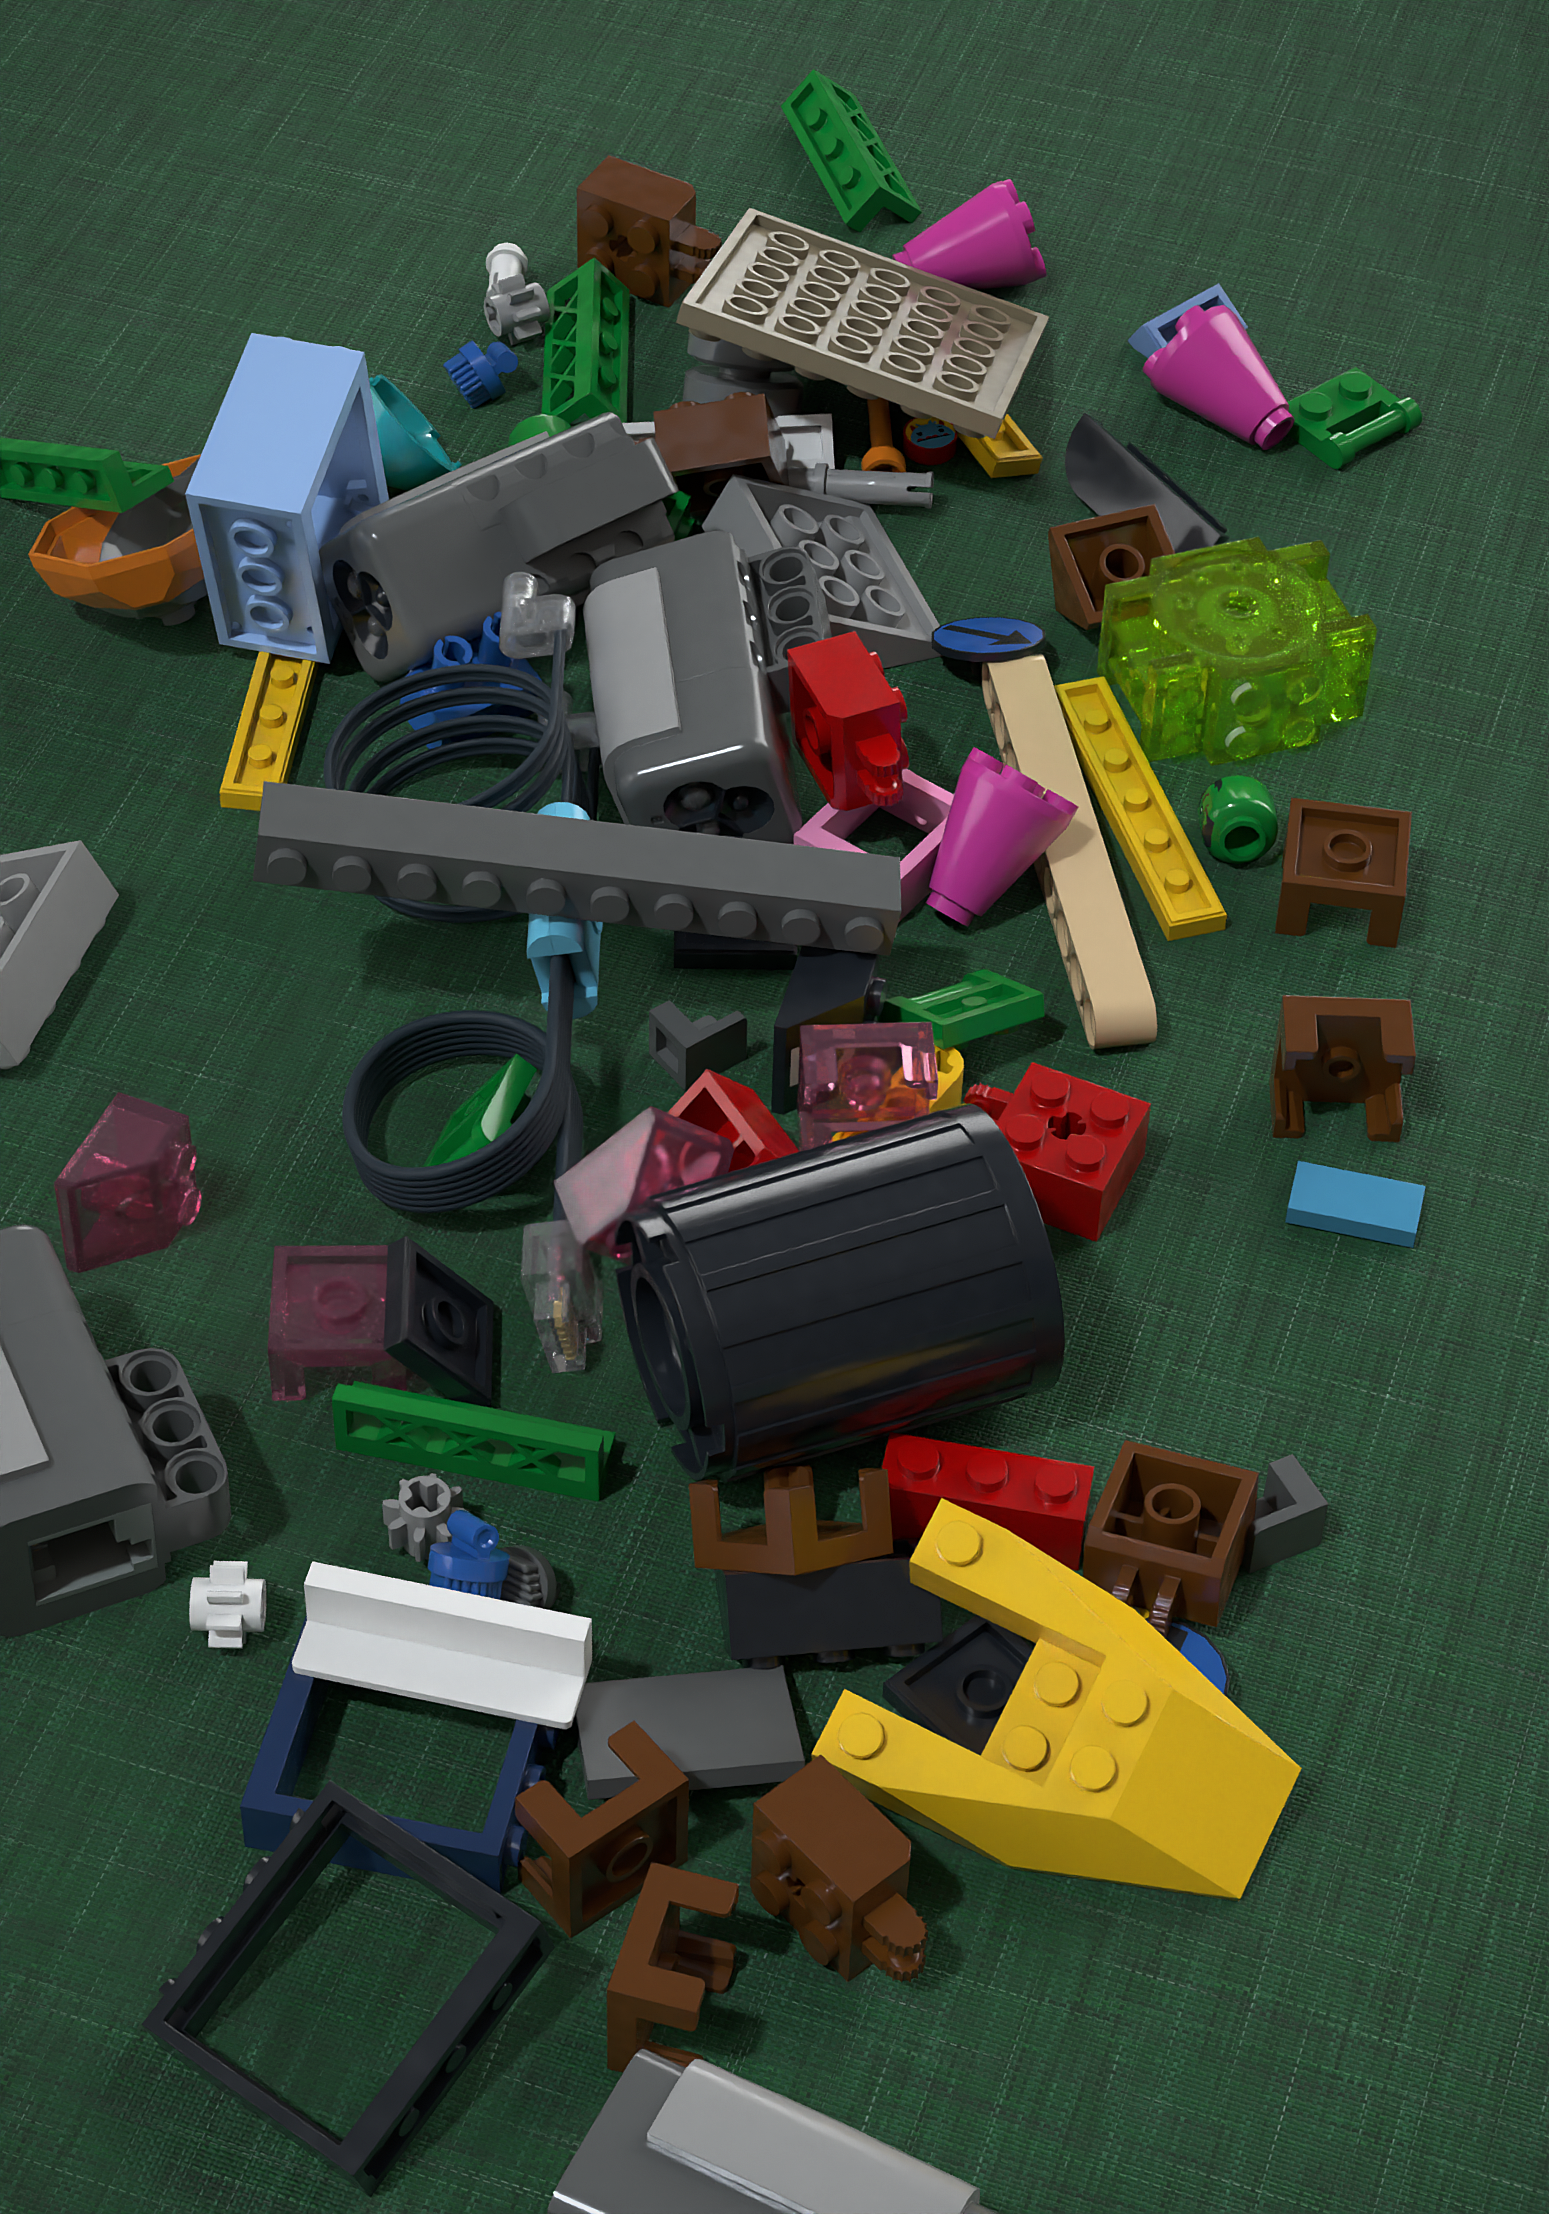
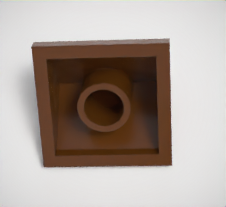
M1155 504L1049 528L1048 542L1056 611L1086 630L1171 611L1174 608L1177 596L1189 586Z

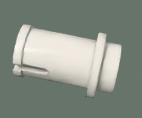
M501 243L488 253L486 269L490 277L486 297L494 295L491 285L498 283V280L518 274L525 275L528 269V259L517 245Z

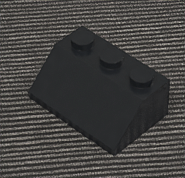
M919 1537L893 1539L894 1553L796 1576L714 1569L724 1645L731 1660L743 1659L744 1668L769 1669L785 1665V1655L813 1653L814 1662L836 1663L855 1659V1649L883 1647V1655L903 1657L924 1653L925 1643L942 1642L940 1597L910 1583L909 1561L920 1541Z

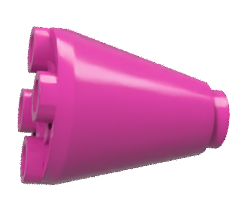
M1011 179L991 184L904 244L902 252L892 255V260L975 290L1022 286L1047 276L1040 251L1037 247H1031L1027 235L1035 232L1030 210L1025 201L1019 202Z
M1199 305L1193 306L1178 320L1175 326L1178 333L1166 347L1158 349L1147 359L1143 372L1150 378L1151 386L1160 394L1251 445L1258 444L1263 450L1272 448L1287 435L1294 424L1295 418L1288 412V402L1237 315L1225 305L1211 307L1206 311Z
M973 747L960 771L928 886L933 891L926 903L968 927L975 914L981 917L1067 829L1079 806L1047 789L1041 799L1046 788L1014 768Z

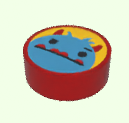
M933 416L930 419L915 417L904 426L903 452L909 459L919 464H942L949 461L956 454L958 431L954 429L952 423Z

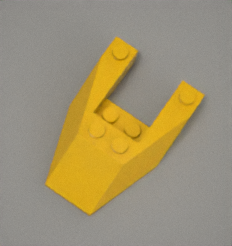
M941 1498L909 1561L910 1583L1036 1643L981 1756L844 1689L811 1753L812 1761L819 1755H822L864 1797L1009 1869L1240 1901L1302 1768L1135 1609L1009 1530Z

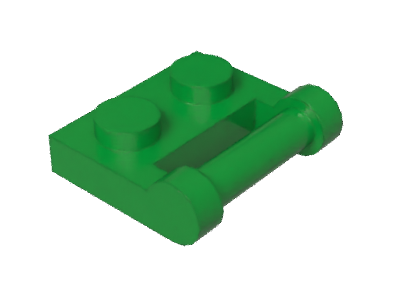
M1357 367L1288 401V412L1295 418V421L1287 435L1333 469H1339L1350 463L1357 452L1397 431L1407 433L1422 423L1421 409L1413 399L1409 397L1399 399Z
M980 969L964 975L962 982L909 999L902 996L885 999L882 1013L880 1016H877V1021L885 1023L884 1033L888 1036H896L906 1032L942 1049L953 1047L958 1051L968 1047L970 1040L989 1034H1011L1020 1029V1024L1044 1017V996L1042 992L990 970Z
M518 1054L513 1056L450 1115L423 1167L444 1164L460 1159L483 1148L503 1134L529 1105L531 1097L525 1094V1091L537 1069Z

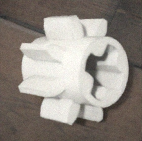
M214 1561V1564L210 1565V1578L193 1577L189 1608L190 1628L192 1631H209V1648L243 1649V1644H246V1632L264 1631L265 1579L247 1578L248 1562Z

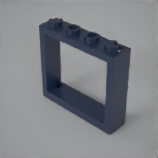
M307 1614L240 1805L245 1847L275 1852L289 1834L291 1820L298 1808L306 1812L313 1803L312 1800L292 1797L331 1681L297 1674L293 1671L292 1660L307 1622ZM516 1720L483 1833L384 1814L381 1815L501 1895L509 1865L518 1866L519 1860L524 1858L527 1845L528 1831L521 1826L516 1817L515 1797L539 1781L545 1780L546 1768L539 1765L544 1748L552 1750L556 1748L561 1729ZM349 1836L329 1862L413 1879L351 1836Z

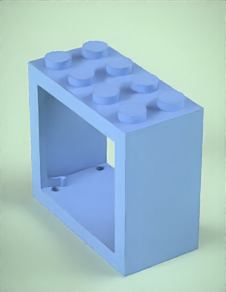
M255 333L250 335L185 493L219 644L330 664L343 627L326 593L319 550L324 544L340 535V529L346 522L358 514L389 500L364 352L350 350L341 346L332 347L296 341L287 337H273Z

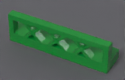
M813 69L781 105V108L846 225L860 233L884 206L910 223H913L922 211L857 97Z
M595 257L547 290L550 317L545 322L542 414L557 416L570 424L584 413L591 419L600 414L611 412L617 415L622 423H627L630 290ZM571 298V300L565 307V301ZM574 390V397H572L566 402V400Z
M0 437L1 498L123 513L174 482L169 466L123 461L118 450Z
M354 1381L352 1386L338 1383L332 1397L337 1450L597 1502L600 1500L616 1450V1432Z

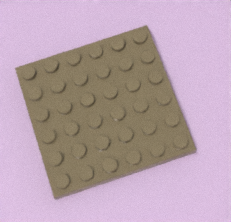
M749 208L682 301L676 323L689 327V332L702 340L718 342L722 339L741 346L742 351L754 359L762 361L777 359L793 365L797 373L809 379L825 380L829 378L848 385V390L861 398L876 400L881 397L900 404V408L905 413L913 417L930 419L933 416L953 424L956 431L972 438L988 436L995 439L1043 336L1049 316Z

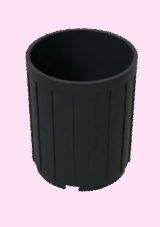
M965 1103L649 1195L646 1196V1201L638 1207V1210L624 1213L617 1219L614 1231L616 1247L630 1243L631 1265L615 1270L623 1317L635 1363L657 1423L660 1424L672 1420L685 1442L672 1446L671 1452L681 1468L692 1479L702 1480L717 1475L725 1483L762 1473L768 1467L793 1464L889 1436L890 1432L901 1433L1041 1393L1053 1388L1059 1380L1065 1350L1064 1317L1057 1272L1045 1226L1026 1175L1008 1140L993 1119L974 1104Z

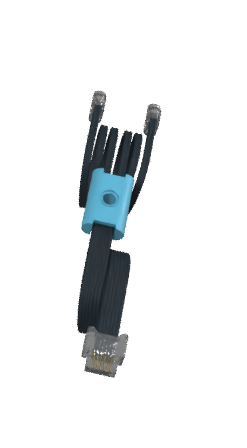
M515 572L507 576L503 582L499 648L507 657L514 659L553 654L551 689L541 680L526 672L510 667L488 664H464L435 668L390 683L358 703L335 729L328 743L324 758L323 773L326 789L344 791L348 774L362 752L381 735L403 722L448 707L469 704H503L537 713V722L506 715H478L450 719L420 728L395 740L376 753L356 774L348 791L363 793L372 780L391 763L411 751L430 743L472 733H516L534 737L536 741L515 737H482L441 745L417 754L395 766L383 775L368 790L367 794L386 796L410 777L448 761L485 754H517L529 757L514 772L493 787L458 804L493 808L521 789L540 770L542 772L535 781L518 797L502 807L501 810L527 812L545 795L558 774H562L561 802L548 804L540 809L537 814L597 821L599 768L603 765L595 712L573 714V699L570 694L563 691L565 652L571 648L574 636V602L569 597L561 594L538 596L539 583L529 573ZM460 682H497L517 686L539 696L536 697L515 689L491 686L455 688L424 695L400 704L375 718L355 735L339 758L348 738L367 718L386 705L421 690ZM581 771H588L587 789ZM373 895L383 904L399 912L439 922H484L521 914L520 912L460 905H439ZM529 914L527 959L531 958L542 992L541 1003L545 1010L548 1011L546 1033L525 1020L491 1011H452L414 1020L383 1037L359 1061L349 1079L344 1094L342 1122L346 1142L359 1176L367 1189L377 1199L393 1208L416 1213H442L462 1209L502 1192L524 1176L540 1160L558 1132L553 1221L524 1226L520 1279L552 1373L585 1370L586 1343H595L602 1339L604 1286L602 1280L598 1281L587 1249L585 1229L582 1221L579 1219L583 1112L570 1070L572 1021L591 1013L598 1001L600 936L603 922L571 919L562 916ZM518 1054L532 1066L542 1071L537 1090L521 1116L498 1138L467 1156L434 1166L401 1167L385 1163L368 1152L369 1129L380 1102L400 1081L428 1065L463 1056L489 1055L512 1058Z

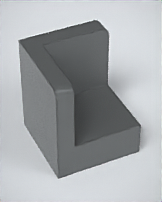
M669 1000L649 1010V1054L684 1091H687L706 1069L720 1074L746 1060L747 1019L740 1011H735L718 1021L713 1016L707 1015L692 1023Z
M1293 1454L1269 1463L1264 1495L1256 1501L1255 1520L1248 1527L1246 1553L1242 1560V1564L1249 1574L1321 1544L1328 1503Z

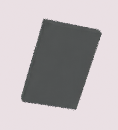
M782 1665L769 1669L744 1668L589 1682L584 1685L574 1716L588 1800L612 1798L639 1781L608 1747L609 1736L634 1720L689 1779V1790L784 1782L805 1766L803 1750Z

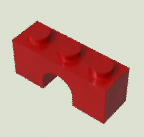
M890 1432L882 1469H888L892 1538L919 1537L921 1539L941 1498L1009 1530L1069 1569L1078 1571L1089 1514L1095 1466Z

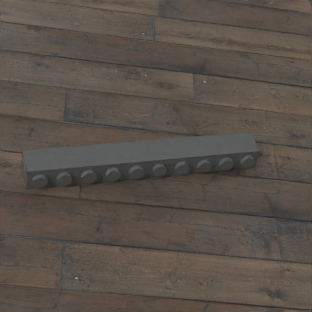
M264 781L253 873V881L546 916H562L571 919L888 956L891 953L902 911L900 857Z

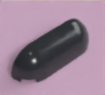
M1086 413L1083 414L1071 433L1065 454L1066 474L1074 492L1099 516L1155 504L1182 570L1205 564L1219 554L1230 538L1225 535L1227 528L1135 445L1129 442L1125 447L1103 427L1101 421Z

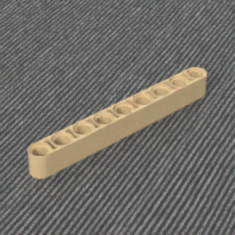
M1042 654L1001 662H983V696L1003 764L1014 768L1046 788L1041 799L1047 789L1079 806L1067 829L1035 860L1034 867L1088 1044L1093 1050L1153 1043L1156 1041L1157 1014L1153 994L1046 660Z

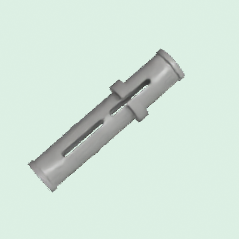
M816 463L815 468L787 467L790 487L865 504L915 506L927 509L932 507V493L910 492V488H933V472L900 473L829 469L827 463Z

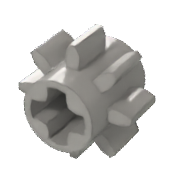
M518 274L498 280V283L491 285L494 295L484 299V312L487 323L494 335L508 334L511 345L542 334L539 324L549 320L550 310L545 292L537 282L525 285L523 274Z
M433 1473L429 1476H418L409 1481L405 1479L400 1480L399 1500H383L382 1504L384 1524L388 1526L389 1547L397 1549L403 1546L410 1555L415 1557L416 1562L429 1559L430 1546L432 1544L452 1542V1535L447 1529V1521L455 1511L465 1510L463 1509L462 1488L456 1486L449 1489L447 1484Z

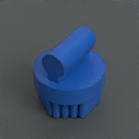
M471 340L458 349L459 354L443 364L458 391L463 395L470 407L475 409L488 399L493 401L506 392L497 375L501 372L510 373L514 371L518 365V358L502 342L491 343L487 348V353L484 355L475 342Z
M457 1510L450 1515L447 1521V1529L452 1535V1542H440L430 1546L428 1570L431 1571L429 1585L500 1600L502 1582L507 1579L510 1555L495 1548L499 1541V1533L495 1527L465 1510Z

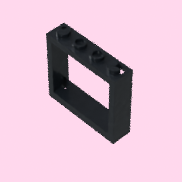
M330 1780L306 1812L298 1808L291 1820L289 1834L273 1855L263 1857L253 1866L245 1879L242 1895L226 1916L214 1919L205 1928L198 1940L195 1956L178 1978L169 1979L158 1989L163 1997L142 2023V2026L162 2049L371 2197L554 1950L555 1946L539 1920ZM351 1836L496 1935L344 2140L340 2142L195 2038L342 1845Z

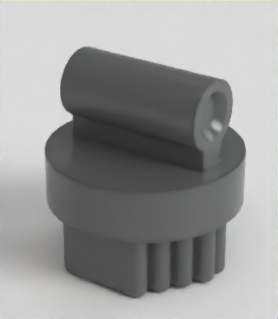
M523 1545L500 1548V1550L510 1555L507 1579L502 1582L500 1600L549 1610L559 1596L561 1583L556 1581L553 1568L546 1557L534 1548Z

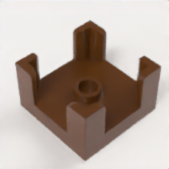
M1291 797L1281 866L1283 867L1275 933L1292 936L1305 935L1310 903L1371 910L1366 940L1368 944L1396 948L1406 897L1412 812Z
M1283 995L1269 1079L1273 1138H1302L1305 1131L1303 1101L1365 1103L1368 1139L1380 1142H1400L1403 1126L1400 1081L1402 1074H1413L1416 1058L1411 1000Z
M783 1464L768 1467L764 1471L766 1524L722 1533L718 1480L690 1483L689 1496L695 1568L796 1576L894 1553L888 1469L864 1468L858 1470L862 1523L816 1520L813 1472L809 1465Z
M635 1720L609 1736L608 1747L639 1781L581 1818L557 1790L545 1780L539 1781L515 1797V1813L518 1821L552 1859L551 1861L549 1858L541 1856L532 1861L528 1856H525L519 1860L517 1866L518 1879L570 1938H573L639 1894L651 1862L678 1868L688 1861L689 1779Z
M651 1862L607 1987V2069L623 2073L640 2049H647L685 2068L694 2059L703 2060V2056L650 2042L649 2038L655 2022L687 2031H695L700 2018V2006L705 1990L718 1994H724L728 1991L736 1967L737 1947L732 1943L681 1931L680 1907L728 1918L731 1916L732 1911H735L738 1903L739 1884Z

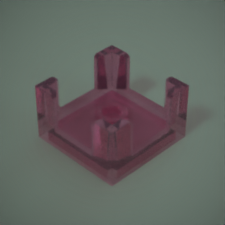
M932 1022L800 1026L797 1097L800 1151L832 1142L831 1132L871 1131L930 1113L929 1102L930 1100H937L938 1073Z
M388 1245L274 1246L268 1335V1360L273 1401H296L306 1398L304 1367L371 1366L373 1385L408 1391V1368L383 1350Z

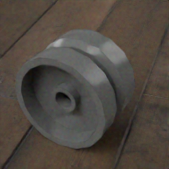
M689 332L688 354L694 359L710 365H699L685 371L683 401H694L703 404L724 400L733 393L750 392L755 395L765 394L775 418H778V416L801 414L803 383L796 377L783 373L795 370V366L777 359L771 361L754 359L746 355L742 351L741 346L722 339L718 342L702 340Z

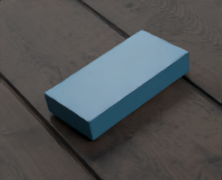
M1298 1161L1285 1223L1413 1248L1425 1186Z

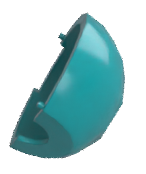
M382 374L377 375L375 378H369L386 485L388 487L408 492L460 468L462 464L459 461L456 463L451 462L437 441L441 435L404 393Z

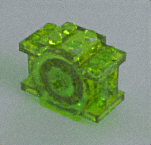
M1259 536L1152 558L1149 576L1105 585L1097 674L1099 677L1104 676L1109 686L1119 684L1142 725L1139 745L1148 762L1199 751L1204 753L1210 766L1319 743L1322 724L1363 716L1377 628L1368 614L1351 617L1327 579L1330 553L1322 540L1267 551Z

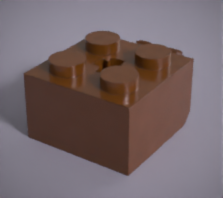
M608 155L577 187V267L580 268L595 257L630 290L632 295L669 308L691 284L697 282L712 261L711 258H714L722 247L719 235L696 226V192L690 183Z
M737 392L728 395L721 401L703 404L694 401H682L673 404L669 409L653 412L654 439L679 491L691 495L690 515L692 517L710 513L732 474L789 486L785 439L765 394L755 395L750 392ZM652 437L642 438V439H639L638 442H635V441H634V443H635V445H636V444H638V443H640V442H642V441H645V440H647V439H650V438H652Z
M1125 1440L1089 1524L1084 1545L1083 1577L1131 1608L1135 1606L1150 1610L1148 1623L1164 1638L1167 1637L1175 1617L1217 1627L1246 1553L1248 1527L1255 1520L1259 1473Z
M819 1755L753 1803L750 1880L752 1893L758 1903L769 1914L773 1916L781 1914L799 1932L804 1948L815 1961L822 1965L829 1963L847 1982L872 1964L880 1971L885 1970L886 1976L892 1977V1981L900 1980L902 1983L908 1980L911 1982V1979H918V1974L923 1973L926 1961L924 1951L928 1939L927 1923H923L922 1916H916L917 1911L907 1902L911 1841L822 1755Z

